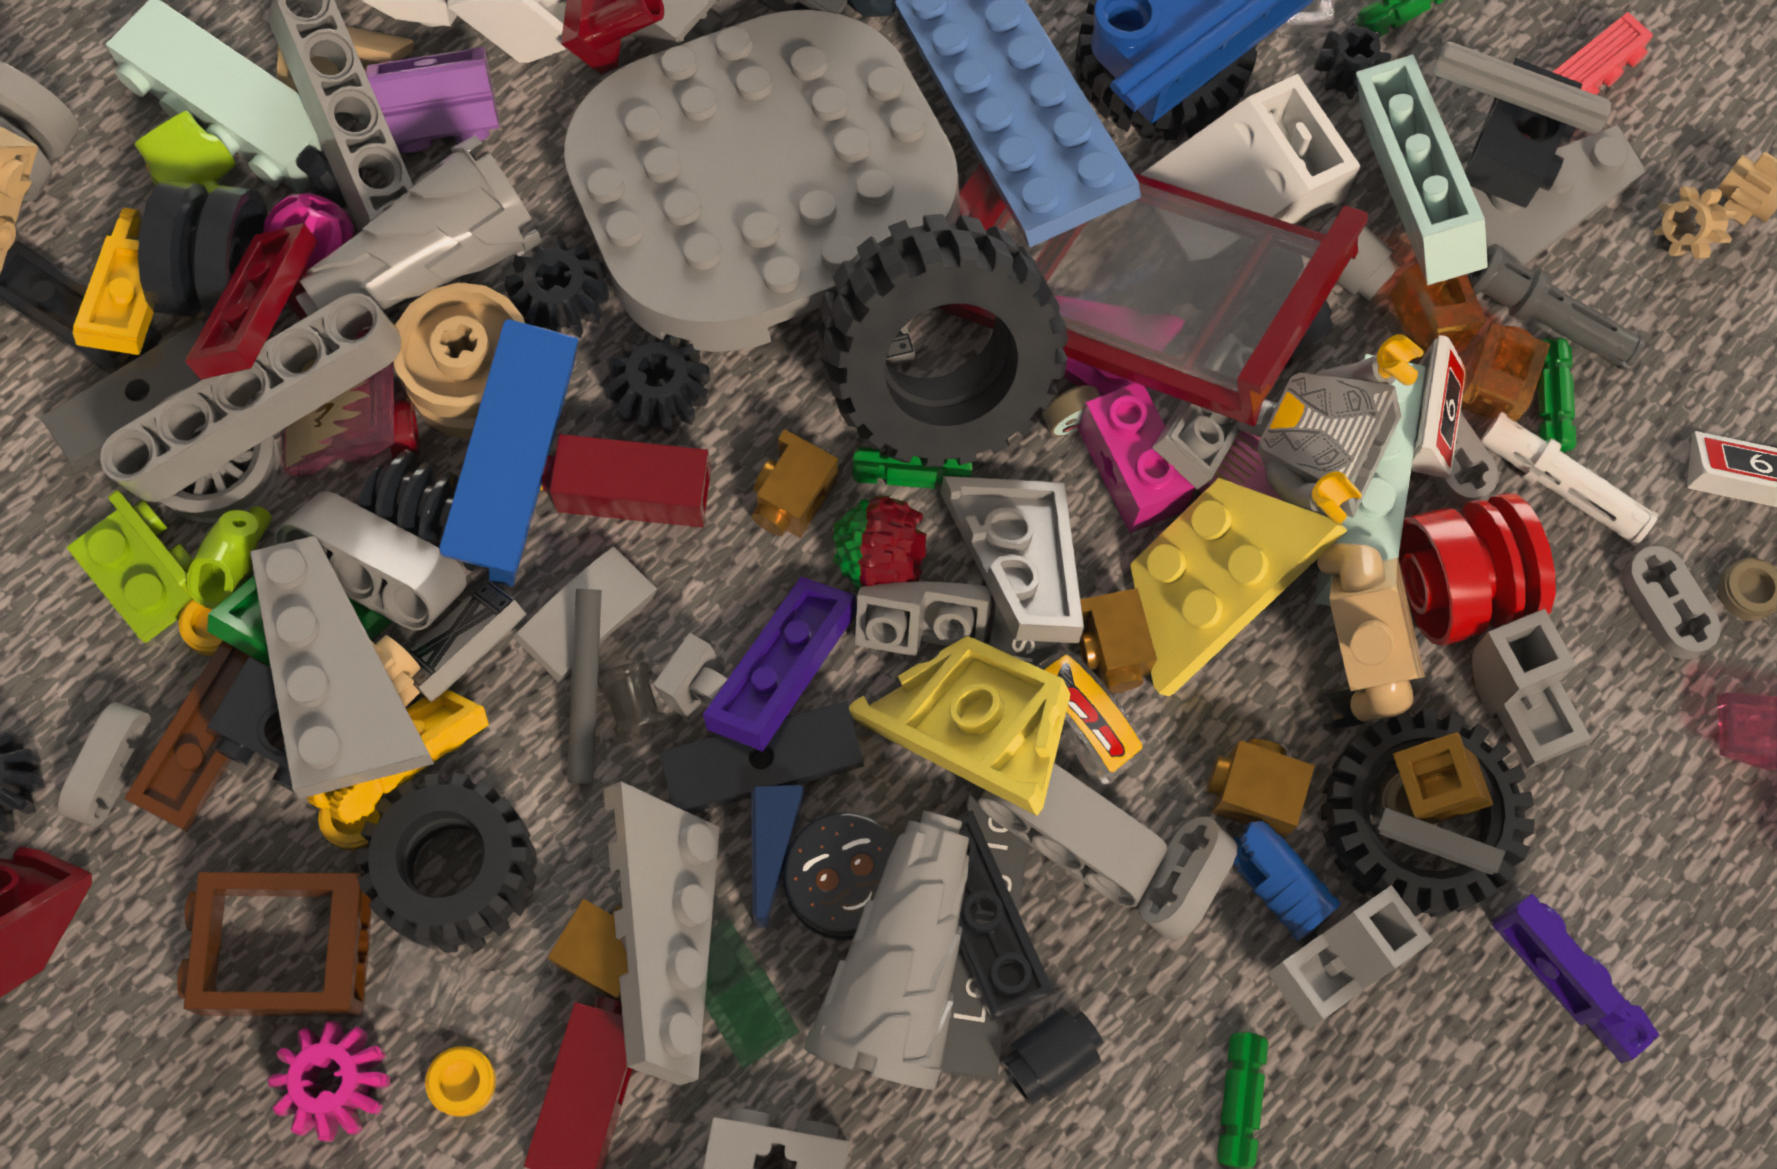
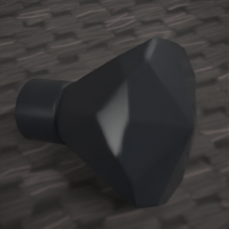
M307 148L298 155L296 164L300 170L308 175L312 194L329 199L340 207L347 205L327 158L321 156L314 149ZM359 169V176L363 181L362 171Z

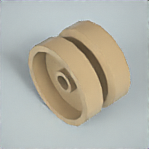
M458 282L433 288L410 303L395 324L402 339L401 350L393 361L396 374L402 386L406 389L409 400L413 402L415 410L425 423L451 437L471 439L503 323L506 320L525 323L523 316L508 297L485 285Z

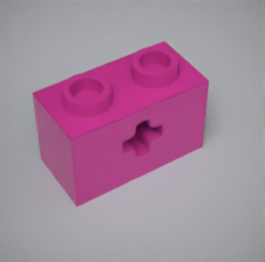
M1133 383L1086 402L1078 428L1129 533L1184 512L1195 490V487L1175 469V466L1169 464L1152 448L1165 425L1145 386L1138 383Z

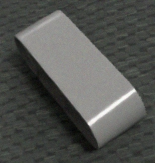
M329 491L316 494L282 523L274 533L275 545L316 535L347 597L411 630L427 628L464 591L467 585L465 572L459 562L441 556L438 547Z
M1055 763L1043 809L1037 816L987 790L984 791L978 802L980 808L998 824L1102 896L1126 907H1136L1168 851L1165 842L1153 831Z

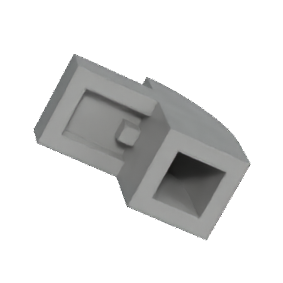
M1545 609L1487 632L1475 646L1472 656V670L1477 693L1490 718L1499 716L1527 769L1583 746L1591 739L1560 683L1577 665Z
M1391 885L1267 973L1307 1029H1310L1362 990L1395 970L1433 940Z

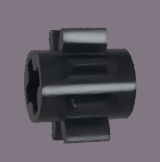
M1352 23L1351 27L1343 31L1341 35L1330 30L1322 46L1323 50H1320L1314 64L1315 70L1326 71L1327 82L1324 89L1328 91L1334 88L1346 93L1348 99L1353 100L1356 91H1358L1356 72L1390 61L1391 53L1380 51L1381 43L1379 38L1381 34L1379 32L1374 33L1364 27H1358L1356 23Z

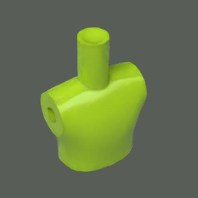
M188 110L151 130L134 144L144 158L150 170L151 180L155 186L163 180L193 182L205 186L210 194L219 186L217 181L235 167V161L222 141L215 135L207 133Z
M254 506L248 512L242 510L228 511L218 519L206 534L187 573V588L194 601L213 610L252 578L253 564L250 551L257 550L259 540L272 522V516L266 509Z

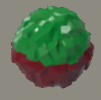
M891 495L875 496L871 500L861 499L855 508H852L841 520L833 525V540L835 542L834 564L840 568L843 576L849 578L856 590H860V587L878 584L919 582L922 575L920 567L923 559L926 557L927 534L918 530L916 524L921 522L923 514L909 507L907 502L894 499Z

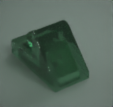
M729 918L711 928L704 1007L744 1070L800 1033L766 972L762 967H759Z

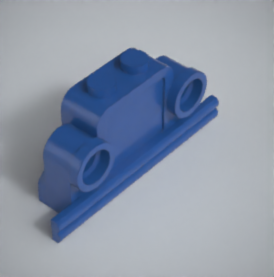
M1097 0L1093 16L1094 29L1091 38V49L1095 58L1116 78L1111 82L1110 89L1133 112L1138 110L1152 124L1314 0Z

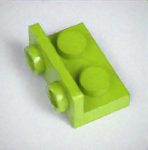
M117 489L107 497L117 510L66 548L138 638L146 644L178 620L185 605L193 599L187 588V573L193 558L180 543L169 550L158 537L160 533L167 529V526L145 500L141 499L135 505H132Z

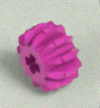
M327 1021L322 1029L320 1039L311 1029L303 1028L298 1031V1042L302 1049L299 1054L284 1047L277 1051V1058L281 1062L289 1064L290 1067L287 1074L271 1075L268 1079V1085L275 1089L288 1090V1093L278 1099L273 1105V1110L279 1116L295 1113L291 1125L293 1133L305 1136L315 1126L318 1140L332 1142L337 1134L339 1123L348 1134L356 1135L362 1131V1122L356 1112L358 1108L375 1115L380 1113L383 1108L382 1104L367 1095L369 1088L383 1089L390 1085V1076L379 1072H369V1069L382 1062L386 1054L378 1046L364 1049L368 1036L366 1031L359 1027H354L344 1036L340 1023ZM340 1066L341 1070L334 1073V1076L342 1079L339 1089L335 1093L324 1090L318 1095V1091L324 1089L323 1085L316 1083L319 1073L323 1069L334 1072Z

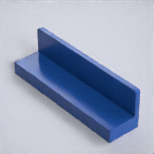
M506 320L503 323L439 548L440 554L443 557L489 568L490 582L514 587L542 485V475L548 455L551 452L574 368L579 339L514 320Z

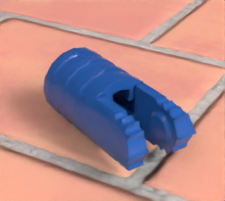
M1263 820L1251 821L1245 826L1243 836L1234 837L1237 844V855L1233 865L1237 867V871L1254 889V893L1266 903L1267 908L1274 912L1284 927L1286 926L1292 933L1291 935L1297 942L1342 904L1336 896L1334 897L1330 893L1329 888L1315 876L1314 871L1307 867L1300 855L1295 853L1287 842L1274 831V828L1269 826V823H1265Z

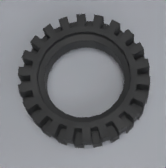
M1090 0L1088 2L1086 13L1083 14L1076 47L1075 61H1078L1076 73L1079 82L1086 81L1083 93L1089 103L1097 98L1100 100L1097 110L1100 115L1105 119L1113 112L1119 115L1116 127L1128 132L1133 122L1142 125L1140 137L1152 139L1155 128L1164 129V140H1177L1180 129L1186 128L1188 136L1191 138L1203 129L1204 123L1211 124L1225 114V112L1235 107L1241 97L1243 98L1256 63L1258 51H1255L1257 44L1151 124L1138 110L1133 112L1110 89L1111 82L1116 78L1095 58L1091 49V38L1094 29L1093 16L1097 0Z
M1422 709L1415 717H1410L1408 710L1401 715L1391 717L1386 722L1381 719L1372 724L1338 757L1332 766L1334 770L1326 779L1322 792L1327 794L1326 802L1321 806V820H1327L1329 828L1323 835L1327 848L1332 846L1336 848L1339 857L1334 862L1341 873L1347 869L1356 878L1351 885L1361 894L1369 890L1377 896L1392 885L1415 917L1421 913H1430V917H1439L1453 911L1461 912L1498 892L1497 889L1508 883L1518 872L1514 867L1526 859L1530 847L1524 845L1523 842L1524 839L1534 834L1535 819L1525 818V811L1534 806L1532 792L1520 793L1517 785L1526 778V775L1520 765L1512 769L1507 767L1503 758L1510 754L1511 751L1501 741L1492 748L1484 741L1490 731L1480 724H1477L1469 731L1462 727L1465 717L1450 713L1441 720L1437 719V710ZM1455 732L1460 734L1464 747L1475 754L1493 802L1492 806L1480 809L1482 826L1479 842L1505 851L1498 873L1494 872L1493 875L1463 864L1454 869L1442 871L1422 870L1403 863L1385 848L1374 832V828H1372L1369 798L1372 785L1379 772L1385 766L1395 762L1393 753Z

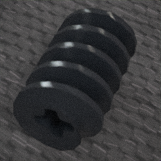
M406 449L399 453L394 461L389 460L380 464L371 473L359 495L358 505L440 548L458 484V475L447 472L435 484L437 464L427 460L414 473L416 455ZM463 562L465 569L469 571H474L480 567Z

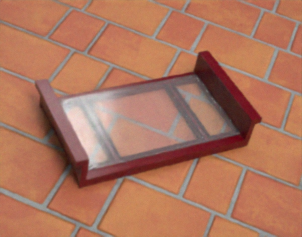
M982 163L979 164L959 193L960 215L979 219L985 231L989 227H999L1011 235L1016 246H1024L1060 306L1059 313L1066 323L1068 342L1063 350L1068 358L1253 427L1256 426L1261 406L1350 259H1355L1359 253L1358 236L1368 222V212L1344 205L1327 234H1323L1133 173L1139 182L1141 198L1029 248ZM970 304L938 306L955 316L990 329L994 328L995 314L981 307Z

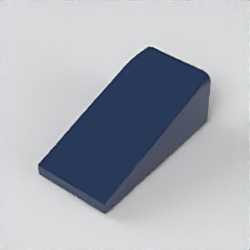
M755 786V790H751L753 920L757 928H767L784 870L785 857L791 845L803 804V786Z

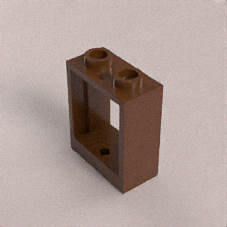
M198 872L197 889L189 893L185 905L186 928L192 932L189 958H184L181 961L177 975L178 995L180 999H184L183 1009L200 1016L363 1017L372 909L368 905L371 900L361 892L358 877L363 876V874ZM225 896L332 897L324 991L215 992Z

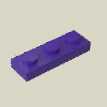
M801 576L703 713L707 730L763 751L857 614L855 595Z

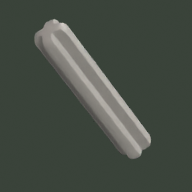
M1446 42L1434 65V73L1438 77L1592 134L1601 131L1611 112V102L1606 98L1453 42Z

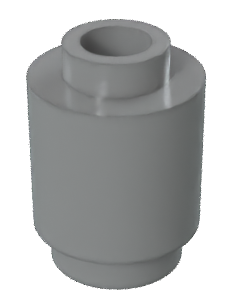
M1334 216L1321 229L1320 233L1327 234L1337 217ZM1365 226L1358 236L1359 253L1355 259H1350L1337 282L1353 296L1359 292L1370 302L1402 265L1392 257L1395 251Z

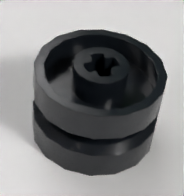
M163 180L154 187L145 206L140 226L138 247L140 283L145 301L154 313L195 317L203 310L207 317H210L254 236L264 232L268 213L266 204L258 191L249 188L220 185L209 194L203 185L174 180Z

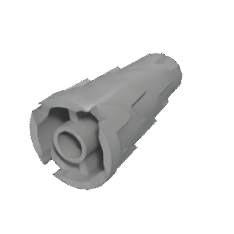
M473 135L452 147V154L420 177L407 193L373 218L368 225L362 228L360 233L310 268L306 273L307 277L300 281L306 291L297 295L296 299L307 316L334 300L353 293H361L371 297L383 311L405 299L423 295L431 289L440 287L460 276L482 271L516 253L520 257L542 243V239L536 229L524 236L521 235L519 228L531 221L532 218L490 152L478 160H474L472 156L479 152L483 146L482 142Z
M923 811L920 823L908 821L904 834L899 835L891 851L873 901L868 899L865 904L845 961L840 960L815 1024L808 1033L804 1047L805 1051L851 1070L856 1066L871 1071V1076L923 1089L936 1090L938 1088L953 1006V992H950L962 934V927L958 926L968 876L969 856L966 853L969 838L959 835L962 821L928 811Z

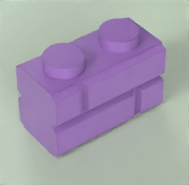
M484 47L367 65V78L398 151L401 153H412L427 149L432 145L431 139L454 136L457 143H461L473 135L481 141L490 136L489 130L499 128V112Z

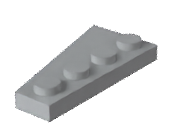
M1618 125L1557 148L1555 154L1563 157L1564 161L1554 184L1549 191L1539 188L1526 208L1471 187L1485 218L1487 248L1492 244H1498L1504 248V255L1524 266L1542 251L1550 248L1562 239L1566 233L1585 219H1589L1640 181L1646 173V169ZM1470 273L1451 278L1467 309L1485 295L1482 292L1473 295L1466 291L1465 285Z
M316 535L250 551L293 791L298 798L302 799L433 765L434 762Z
M620 781L604 788L603 791L605 812L615 813L617 841L608 844L610 872L620 873L623 908L614 911L616 939H621L627 951L628 973L619 977L627 1067L680 1086L698 1080L720 827Z

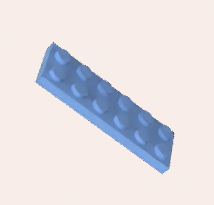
M1026 0L895 1L898 15L1029 248L1141 198L1137 178Z

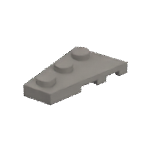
M943 476L940 494L1014 639L1019 641L1079 643L1084 625L1065 483Z

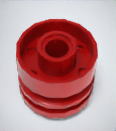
M1503 493L1491 496L1487 501L1475 500L1467 502L1459 513L1455 509L1442 508L1404 518L1398 556L1408 604L1420 632L1432 644L1443 646L1478 637L1488 629L1489 624L1493 628H1499L1543 609L1546 610L1548 615L1551 613L1556 597V575L1551 548L1537 515L1530 504L1517 493Z

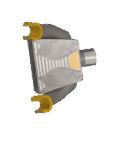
M1397 334L1382 344L1377 355L1368 359L1321 370L1315 374L1301 372L1294 374L1290 377L1278 403L1267 399L1263 401L1255 427L1237 422L1240 431L1261 437L1258 451L1266 471V478L1282 501L1321 515H1327L1336 524H1342L1347 516L1354 518L1401 418L1396 388L1390 384L1395 380L1409 386L1415 383L1418 371L1410 366L1408 362L1413 358L1423 355L1424 351L1405 335Z

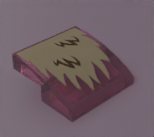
M371 328L361 330L355 340L364 337ZM317 358L307 362L300 373L311 368ZM393 362L285 428V474L299 477L311 476L337 459L361 464L394 444Z

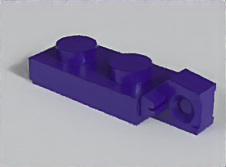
M1533 893L1509 905L1492 920L1494 929L1580 1026L1587 1024L1620 1063L1635 1059L1657 1039L1659 1033L1641 1006L1631 1005L1628 1000L1624 999L1612 985V978L1607 969L1597 959L1583 952L1566 932L1565 923L1560 915L1547 904L1541 903Z

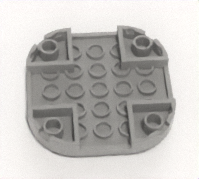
M792 10L763 15L644 57L622 67L601 81L584 98L570 121L564 143L565 165L579 209L583 212L621 305L629 316L650 334L661 340L664 339L666 334L690 340L694 350L708 352L737 351L770 343L771 338L768 327L821 307L825 292L829 290L838 292L833 275L843 261H849L854 265L860 259L856 247L870 236L874 237L877 243L891 236L888 226L905 219L909 228L923 225L924 215L943 214L950 225H955L957 217L960 216L958 172L954 151L903 58L890 41L877 30L854 18L826 11Z

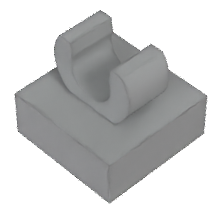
M689 633L653 683V686L669 708L690 720L701 703L707 707L711 704L728 679L721 675L725 668L711 645Z

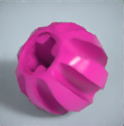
M308 193L291 194L279 201L266 218L263 232L304 223L318 241L305 265L308 270L356 236L352 219L343 208L329 199Z

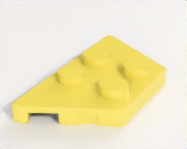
M1218 478L1130 564L1134 587L1138 588L1157 657V661L1151 670L1153 686L1157 692L1162 695L1171 696L1347 532V529L1342 524L1334 523L1329 517Z
M965 636L941 650L939 655L933 660L919 663L898 675L903 685L870 705L866 698L862 696L853 701L849 706L851 715L863 727L1037 816L1044 806L1071 694L1063 678L970 636Z

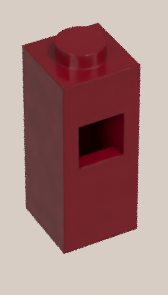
M559 434L556 455H548L542 475V487L544 492H550L558 513L704 528L711 478L709 451L707 449Z
M595 996L593 1006L574 1002L523 1167L529 1169L604 1168L633 1069L627 1067L621 1001Z

